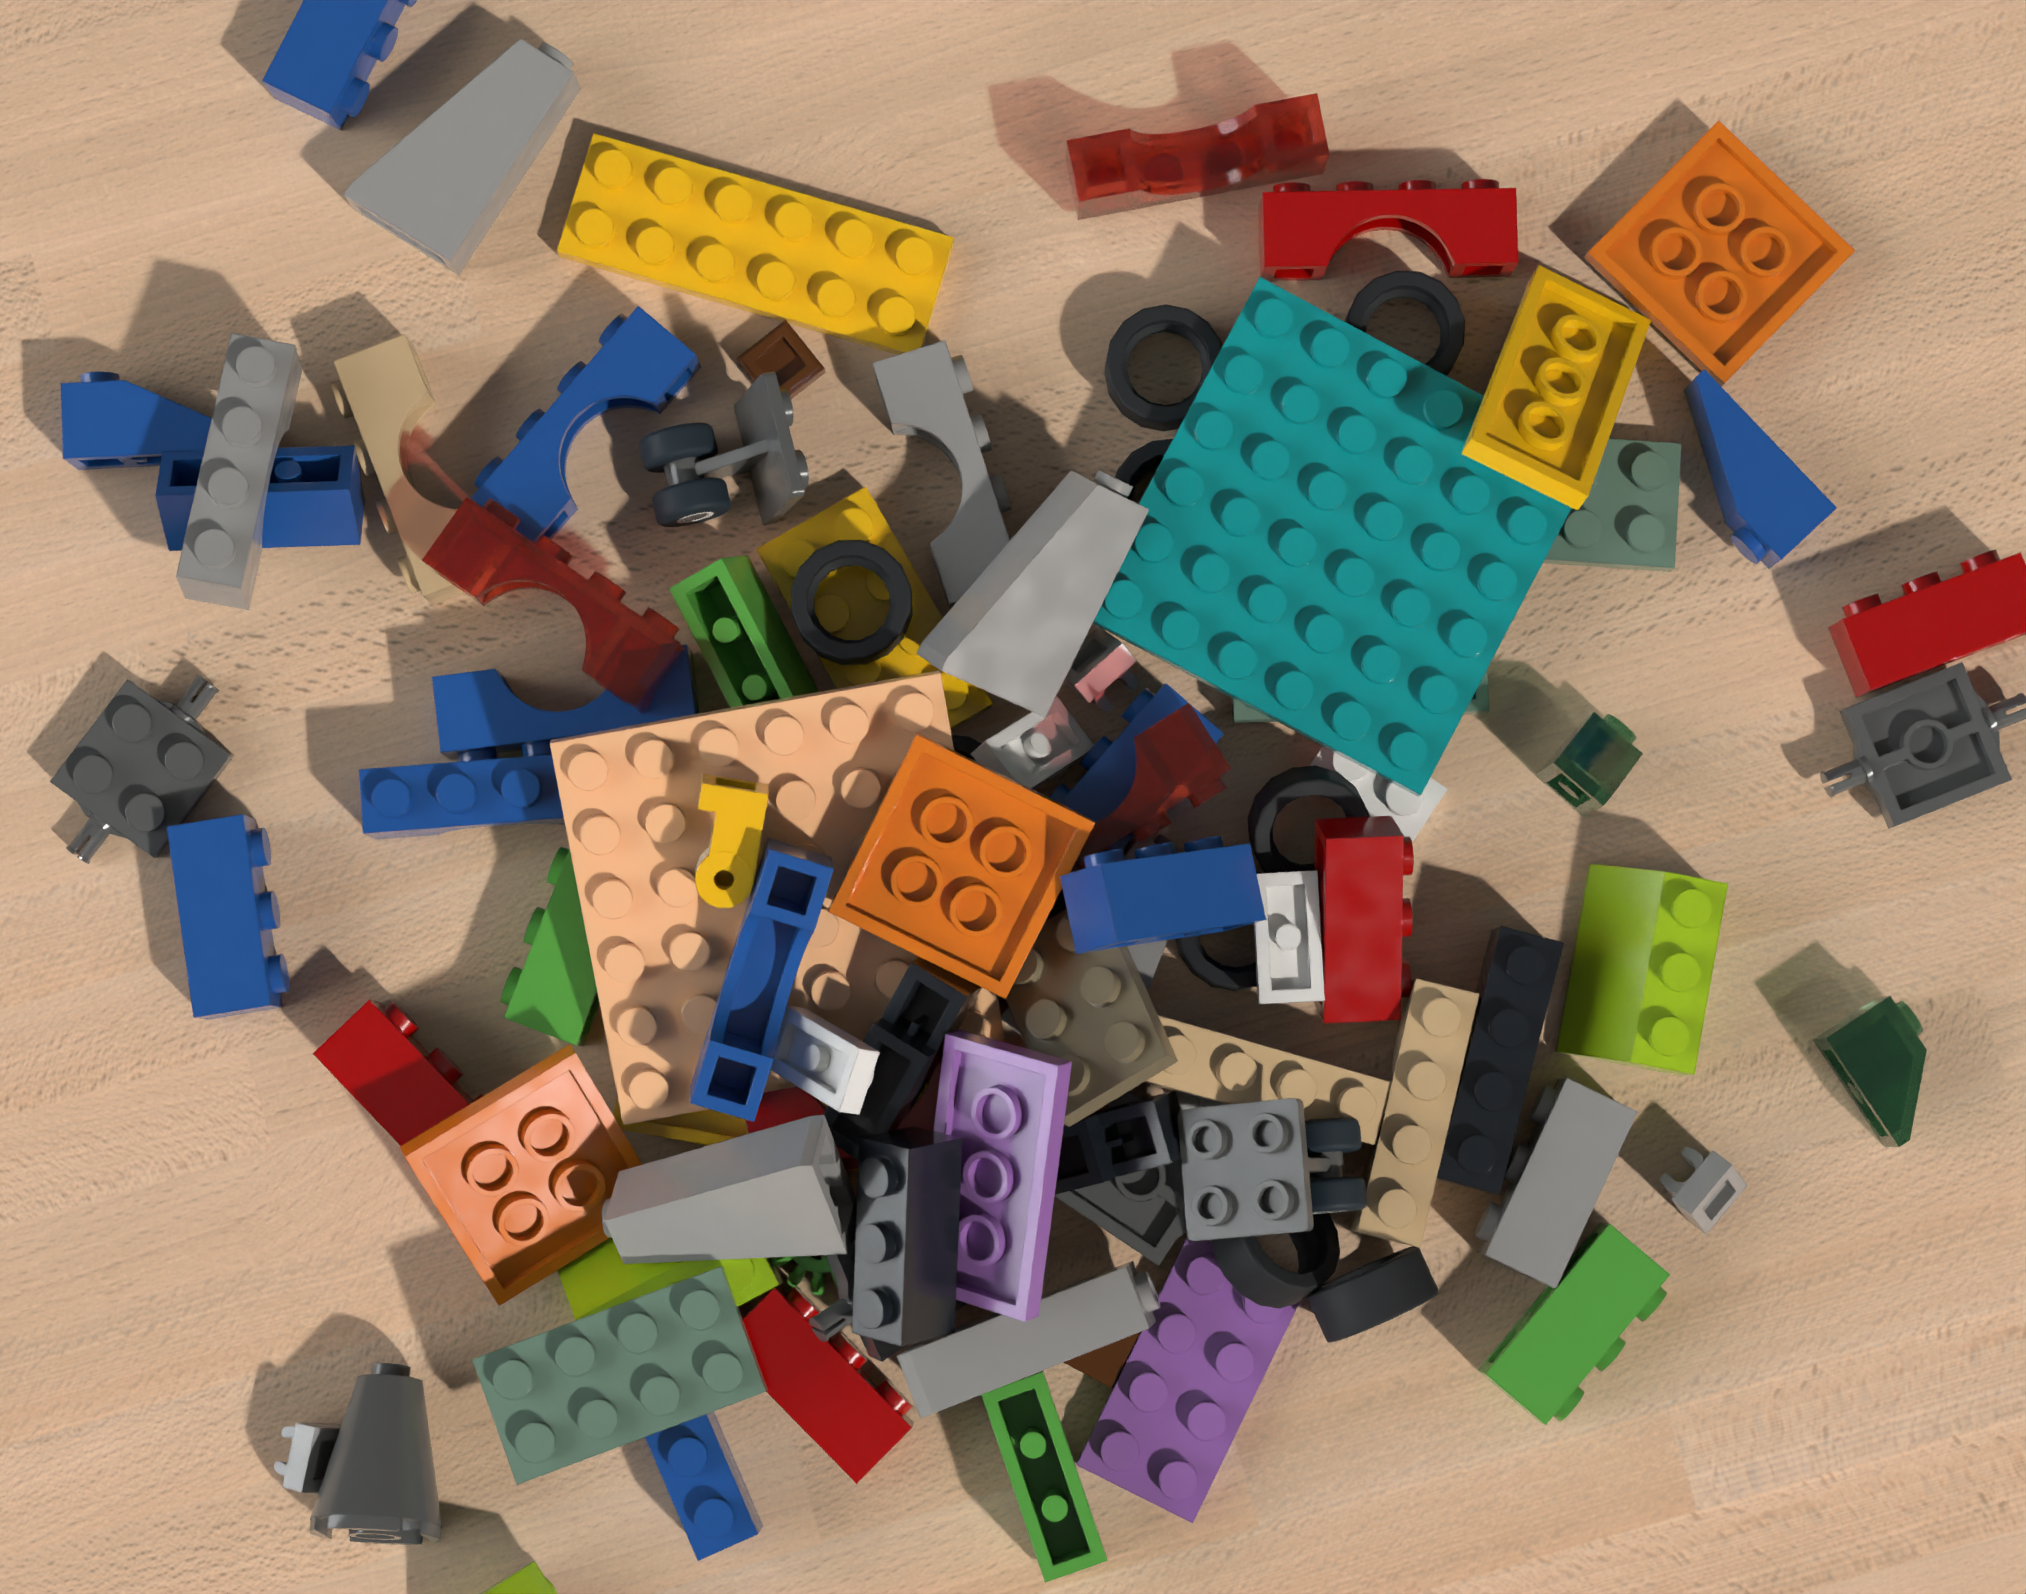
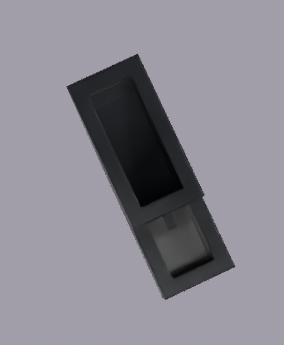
M921 957L910 963L884 1014L872 1023L863 1040L864 1043L880 1053L874 1069L873 1080L867 1090L860 1115L838 1112L830 1106L827 1107L823 1114L838 1148L859 1160L860 1137L897 1130L943 1057L945 1034L959 1030L982 987Z
M1176 1090L1093 1112L1070 1127L1064 1125L1055 1195L1104 1183L1118 1176L1180 1160L1177 1115L1181 1107Z

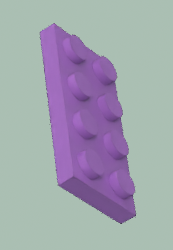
M962 1030L945 1034L933 1129L934 1132L963 1138L956 1300L1026 1322L1038 1317L1040 1311L1072 1061Z
M1186 1236L1158 1294L1160 1308L1152 1311L1156 1322L1149 1329L1140 1332L1082 1449L1076 1465L1193 1523L1300 1302L1280 1309L1254 1303L1241 1295L1225 1278L1214 1256L1212 1242L1208 1240L1190 1241Z

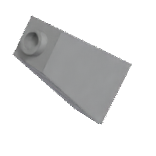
M519 39L355 179L344 192V197L356 212L455 274L460 275L581 90L574 72L570 70L574 65L573 62L549 44L541 43L539 48L536 49L522 39Z
M1071 470L923 640L916 654L945 673L1046 718L1149 509L1128 499L1133 486L1101 470H1098L1093 481Z
M816 1115L619 1171L612 1196L606 1199L603 1205L602 1225L606 1236L613 1239L624 1264L847 1254L856 1219L857 1198L825 1115Z
M1131 1261L1043 1294L1041 1296L1039 1316L1029 1321L1023 1322L999 1313H993L956 1327L954 1333L917 1342L897 1355L921 1419L1149 1329L1156 1322L1152 1311L1160 1308V1301L1149 1273L1145 1271L1138 1274L1134 1262Z

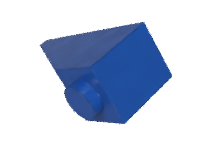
M1704 369L1684 389V393L1725 524L1734 532L1730 538L1737 550L1750 562L1758 564L1762 561L1770 569L1794 549L1837 507Z
M87 372L80 375L81 382L61 383L63 459L78 470L160 466L162 451L205 450L212 418L128 381L119 380V374Z

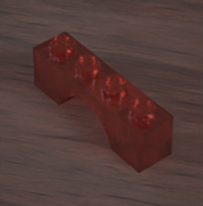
M1317 93L1256 104L1238 116L1198 129L1175 133L1147 134L1128 128L1067 140L1066 164L1077 220L1324 174L1330 155Z
M466 497L422 561L433 572L483 606L506 593L523 589L547 591L568 601L577 610L585 630L586 651L582 671L589 679L642 714L685 653L681 643L674 639L680 629L649 607L640 616L621 603L627 593L599 572L594 571L589 580L568 566L574 556L548 537L541 535L535 544L515 529L521 520L497 502L489 498L482 508Z
M1187 703L1134 737L1137 766L1133 785L1125 800L1114 812L1095 822L1071 872L1077 868L1079 870L1086 868L1085 856L1110 851L1112 846L1131 834H1134L1140 844L1172 824L1166 812L1188 799L1195 809L1227 789L1222 777L1232 770L1190 703Z

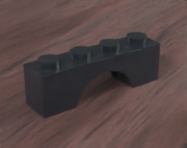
M1504 926L1491 930L1476 988V993L1479 994L1437 1174L1438 1180L1500 1195L1564 942Z

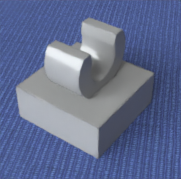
M1097 627L1084 639L1064 683L1086 702H1093L1103 711L1109 712L1114 707L1106 698L1104 691L1113 681L1118 678L1131 690L1138 687L1136 675L1128 669L1136 660L1122 642L1104 629Z
M1685 1147L1681 1154L1695 1168V1172L1686 1182H1677L1666 1173L1660 1177V1181L1667 1192L1673 1197L1671 1200L1684 1217L1707 1235L1747 1185L1734 1166L1712 1150L1704 1159L1697 1150Z
M296 1422L295 1426L282 1428L281 1436L292 1439L288 1462L275 1461L274 1470L278 1474L285 1476L282 1487L301 1493H319L341 1428L340 1424Z

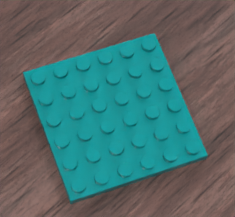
M1259 277L1139 502L1140 505L1149 509L1093 624L1402 789L1420 796L1572 508L1461 454L1484 397L1483 395Z

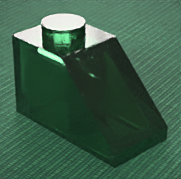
M1593 712L1579 724L1535 776L1581 816L1585 817L1605 805L1643 753L1632 745L1637 738L1624 723L1610 714H1607L1602 719Z
M1891 996L1873 999L1814 1038L1813 1041L1883 1146L1900 1147L1908 1142L1911 1137L1927 1049L1918 1037L1923 1033V1028L1917 1016L1905 1002L1899 1001L1895 1003Z

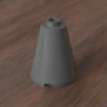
M376 1363L372 1364L371 1374L357 1377L310 1517V1534L331 1539L332 1529H349L350 1542L419 1545L422 1544L423 1537L433 1543L440 1542L442 1522L422 1380L410 1377L411 1367L401 1364Z

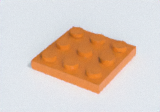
M1718 120L1588 251L1584 258L1646 318L1650 319L1651 323L1701 371L1705 369L1722 387L1855 250Z
M916 732L828 907V912L1006 999L1062 889L1060 876L1071 872L1095 821Z
M570 1044L400 1147L406 1161L498 1306L609 1239L602 1225L604 1202L612 1196L619 1171L643 1165Z

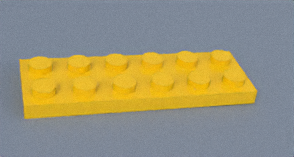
M593 133L557 253L559 257L781 322L787 320L789 324L899 355L924 347L955 242L954 237Z

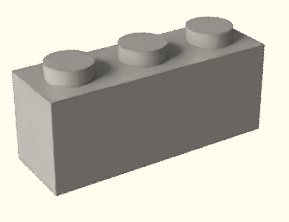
M1568 1078L1557 1079L1554 1088L1544 1085L1529 1115V1120L1537 1123L1527 1146L1517 1143L1510 1154L1504 1179L1510 1181L1505 1194L1499 1205L1492 1201L1489 1202L1477 1225L1474 1236L1483 1240L1477 1253L1543 1285L1556 1289L1637 1115V1111Z

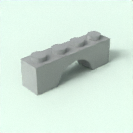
M231 333L176 574L185 599L246 610L250 608L262 554L263 520L271 471L280 441L284 433L290 428L302 374L296 345Z
M944 340L872 364L893 435L916 437L933 444L951 460L961 480L962 497L958 511L946 530L930 543L931 554L950 610L1015 535L1008 537L1001 513L1011 510L1002 476L997 474L989 477L982 453L992 450L981 414L970 417L963 397L964 393L973 391L962 355L951 358L946 341Z

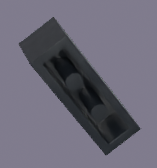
M917 1127L859 1138L852 1333L902 1347L955 1332L963 1138Z

